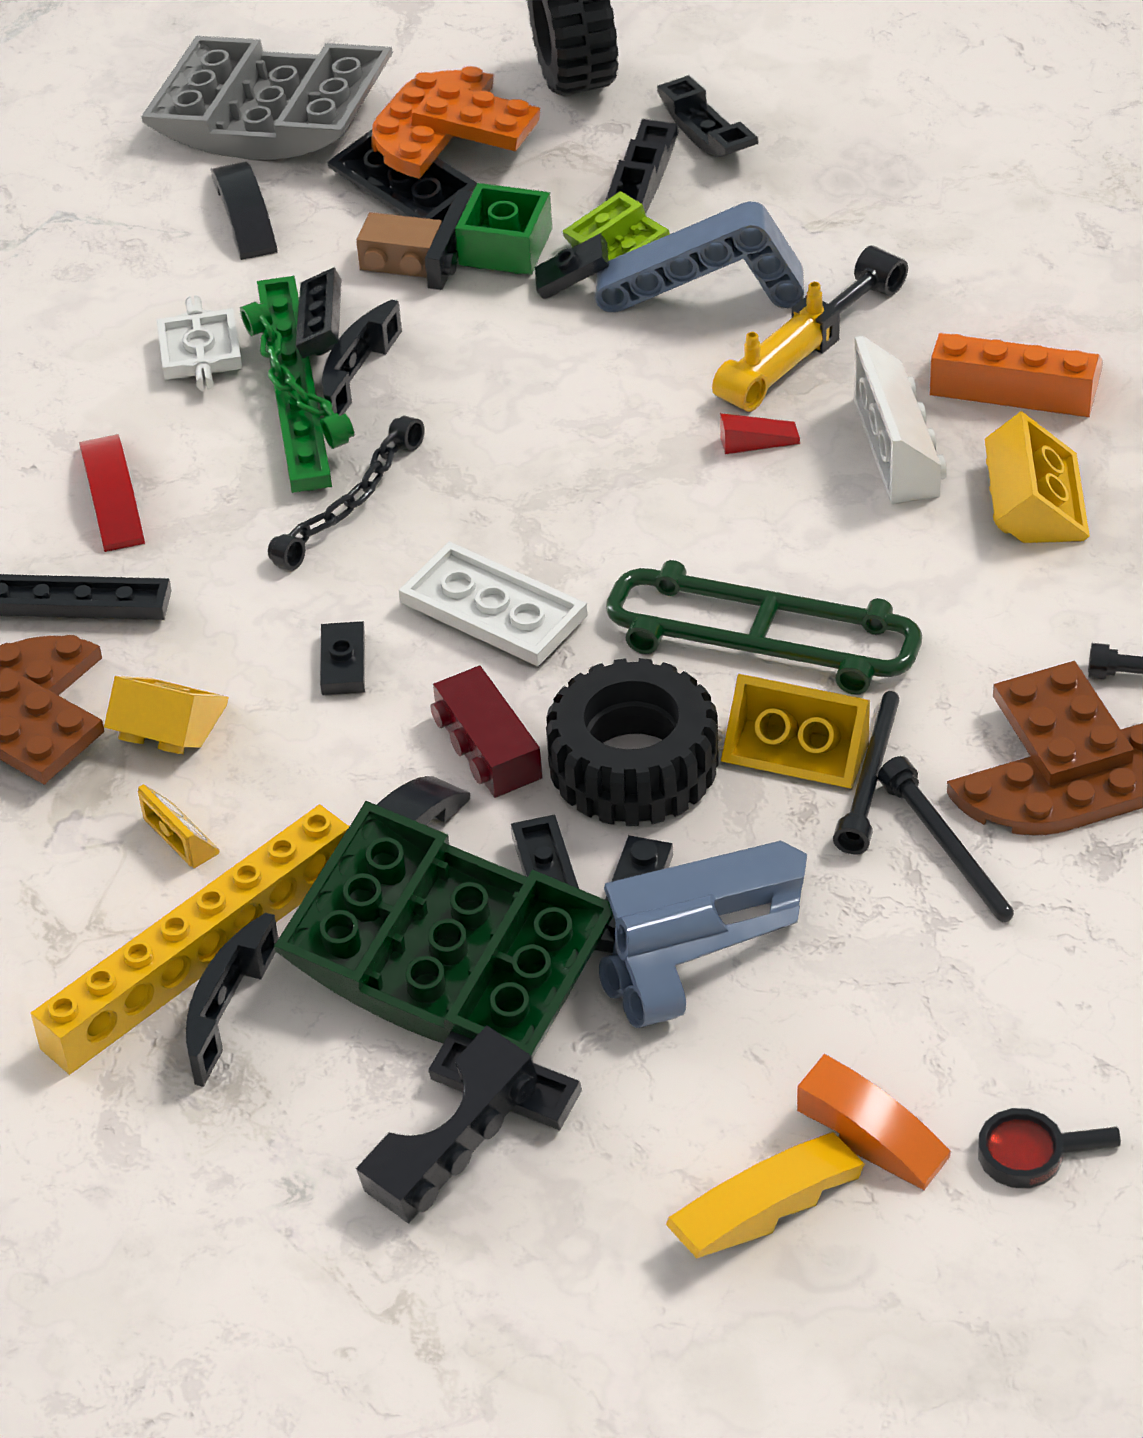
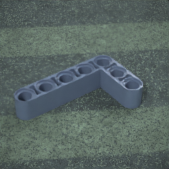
M748 201L609 260V266L596 273L595 300L602 310L607 312L622 311L744 259L771 302L781 308H791L804 297L803 267L767 209L758 202Z

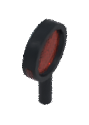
M1011 1108L997 1112L985 1121L979 1133L978 1160L984 1172L996 1182L1012 1188H1032L1045 1184L1057 1174L1063 1162V1153L1120 1146V1132L1116 1126L1061 1133L1057 1124L1045 1114L1031 1109Z

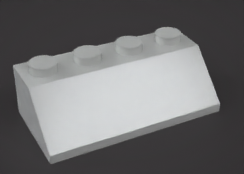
M864 336L855 337L854 402L891 504L940 497V483L947 476L944 456L942 454L937 455L936 437L933 428L927 429L924 404L923 402L917 403L916 401L917 392L914 378L912 376L907 377L902 361Z

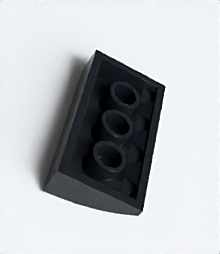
M372 129L327 162L328 168L400 215L443 221L458 189L474 191L477 182L439 158L433 161L420 179L394 170L383 162L384 156L378 150L373 151L371 145Z

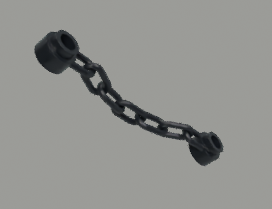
M409 416L395 418L389 426L388 436L383 440L380 448L374 451L370 467L364 474L362 482L358 483L348 494L343 495L332 503L324 513L301 522L289 534L276 536L270 541L267 552L269 559L273 561L274 565L289 570L297 569L304 560L305 543L309 537L339 523L355 507L363 504L376 490V486L382 479L383 473L390 469L394 454L398 450L403 448L413 451L421 445L425 434L423 422L420 419ZM391 441L395 444L393 448L387 447ZM379 455L386 460L384 466L380 461H377ZM373 472L377 473L372 482L368 481ZM360 489H363L365 493L355 501L354 495ZM343 503L348 507L338 516L332 513L333 510ZM323 519L325 520V523L310 529V525ZM299 533V534H301L303 537H302V538H298V537H295V536Z

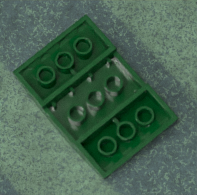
M365 801L277 940L274 948L277 953L334 993L406 1030L444 1044L451 1031L474 1040L487 1025L530 1054L533 1059L614 915L609 901L533 869L528 877L449 845V836L446 833Z

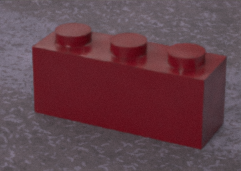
M481 665L433 684L435 703H432L430 708L434 721L439 728L445 727L447 729L456 753L459 756H466L474 779L478 784L484 783L494 798L543 779L539 745Z

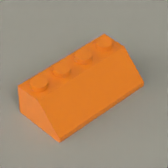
M939 333L931 357L930 395L1090 417L1103 367V360L1099 354L1085 353L1078 350L1070 351L1040 345L1004 342L997 339L989 340L962 336L960 334Z

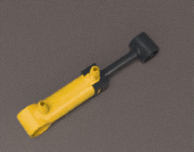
M874 245L866 247L855 264L854 277L857 281L830 303L822 301L821 285L818 282H811L808 285L807 296L791 308V319L762 343L759 342L757 333L749 332L746 335L744 357L738 362L727 360L719 367L712 383L713 394L746 412L755 410L765 398L767 389L814 350L823 354L839 341L840 314L869 290H878L890 296L896 294L901 289L908 274V263L906 260Z

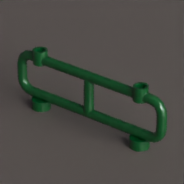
M675 560L666 561L661 570L638 568L622 574L615 582L606 603V612L609 619L618 626L628 629L625 636L626 642L631 649L638 653L651 654L655 652L662 637L668 636L838 669L835 677L837 685L843 691L855 695L865 693L868 690L873 676L894 677L908 671L916 661L922 644V632L919 626L908 617L893 614L892 605L884 599H872L866 609L686 575L685 566ZM649 585L655 586L660 593L667 596L676 595L681 591L760 606L749 633L745 634L634 613L625 610L623 605L633 587ZM777 610L862 625L867 632L874 635L882 634L886 630L895 631L903 634L905 640L898 657L882 660L766 638V635Z

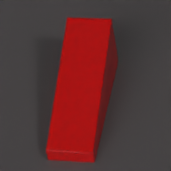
M720 413V439L725 454L800 444L799 433L793 421Z

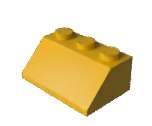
M1022 411L985 438L986 464L990 479L989 490L992 495L994 510L993 520L1002 532L1006 534L1011 533L1023 543L1084 541L1090 537L1078 458L1075 451Z

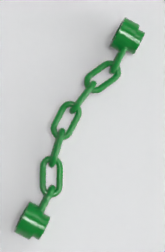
M255 301L240 307V315L249 335L254 336L263 333L260 341V354L270 359L272 367L268 370L267 375L273 385L279 391L288 392L297 401V405L301 409L317 416H324V418L320 419V425L323 435L332 449L349 443V438L354 436V429L349 417L346 414L339 416L338 413H334L330 401L315 394L306 393L297 384L289 369L279 364L277 356L282 348V335L280 332L272 329L273 320L267 305L264 302L258 304ZM266 340L270 343H274L276 340V349L274 350L273 346H268V352H266ZM282 372L287 377L284 380V386L281 385L276 378H280L282 376ZM309 399L320 403L321 410L309 406Z

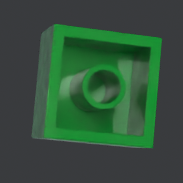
M477 183L455 228L459 265L532 275L553 229L550 192Z

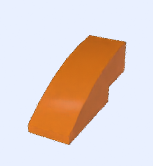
M826 1054L819 1059L797 1086L798 1112L838 1132L839 1138L856 1155L922 1190L927 1188L950 1158L951 1150L908 1109L881 1088Z

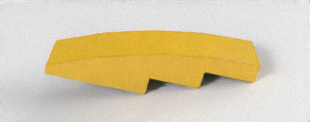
M834 1132L780 1152L717 1185L668 1217L666 1226L697 1259L773 1233L779 1218L816 1206L823 1190L859 1179L864 1163Z

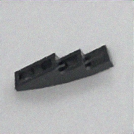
M641 119L636 138L630 139L624 160L618 161L606 201L621 191L643 204L646 214L660 185L679 133L677 123Z

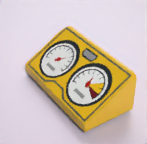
M144 784L138 787L143 819L190 867L196 868L219 854V848L173 802Z

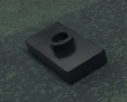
M601 233L572 248H566L559 252L557 256L535 266L536 291L542 299L548 298L609 266L608 245Z
M364 621L321 624L320 687L322 695L365 692Z

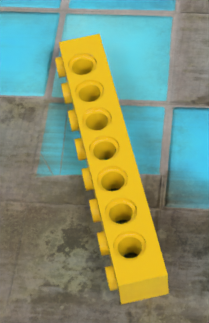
M317 805L30 1013L40 1050L69 1075L198 981L218 951L230 938L251 921L265 913L275 915V921L277 922L298 907L349 826L322 805Z

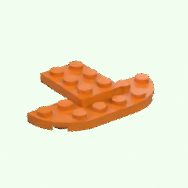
M466 66L461 70H446L432 73L421 72L416 74L414 79L407 82L376 117L372 126L371 145L373 151L378 150L384 156L383 162L403 174L420 179L454 136L516 152L539 122L540 107L529 105L526 101L520 99L508 100L495 97L490 92L493 88L494 74L485 73L482 69L475 66Z

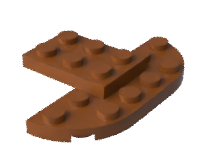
M75 635L40 636L0 645L1 761L45 785L105 732L102 719L59 696L102 659L99 645L80 639Z
M1075 660L995 683L993 685V698L1030 757L947 781V794L953 803L966 815L984 825L989 820L1012 827L1013 834L1033 836L1069 831L1143 808V723L1120 729Z

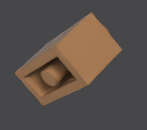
M369 212L356 239L360 270L427 278L425 256L442 224V220Z

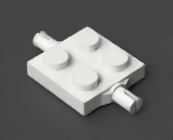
M194 295L195 305L192 304L191 296L185 300L186 313L156 320L164 379L196 376L197 388L205 391L204 380H206L207 390L213 387L211 373H224L230 370L243 369L234 309L202 310L201 298Z

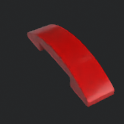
M119 434L79 442L104 552L145 544Z

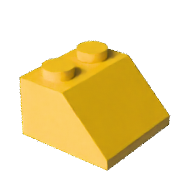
M115 676L104 728L119 731L118 739L144 744L145 738L159 741L157 749L184 754L185 747H201L226 708L229 697L154 678Z

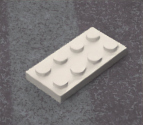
M450 541L399 589L400 603L536 666H539L588 616L587 603Z

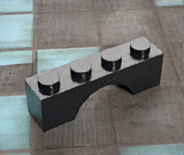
M487 1025L455 1059L464 1087L462 1101L455 1114L439 1128L424 1134L400 1135L389 1132L356 1167L364 1191L408 1224L419 1212H425L433 1205L441 1187L452 1175H459L467 1167L472 1153L485 1139L488 1140L494 1137L500 1130L504 1117L517 1103L525 1102L535 1089L538 1077L532 1056Z

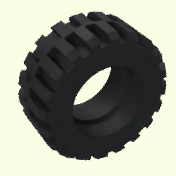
M527 0L530 27L532 29L539 65H541L544 79H546L547 86L553 93L562 96L608 87L616 79V71L618 70L617 32L610 0Z
M626 658L616 659L612 665L604 666L603 663L590 667L589 673L585 675L580 672L568 682V687L563 686L553 698L554 703L549 707L546 716L550 776L554 787L560 790V796L571 806L576 804L577 810L590 818L593 815H597L601 822L612 825L615 824V821L625 822L626 826H639V822L651 821V824L664 822L667 815L673 814L676 817L689 809V803L695 805L706 794V789L713 784L716 777V768L719 765L716 706L711 702V696L701 684L697 685V680L687 672L683 671L680 674L675 666L665 662L661 665L653 664L651 659L639 658L638 662H627ZM627 734H644L662 740L652 746L640 749H620L604 744V742L612 738Z

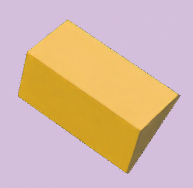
M738 674L721 762L852 789L869 745L870 700Z

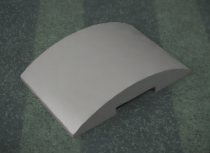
M196 36L142 114V122L177 142L212 154L248 160L286 159L305 155L332 144L344 135L392 56L393 50L392 47L325 43L318 55L263 52L260 39Z

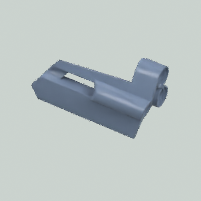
M777 841L605 883L604 890L616 922L613 955L603 957L599 963V977L605 993L610 998L623 997L624 1012L630 1024L635 1028H642L684 1015L686 1010L685 992L675 966L797 923L807 854L783 841ZM771 903L770 913L767 915L728 925L720 918V915Z

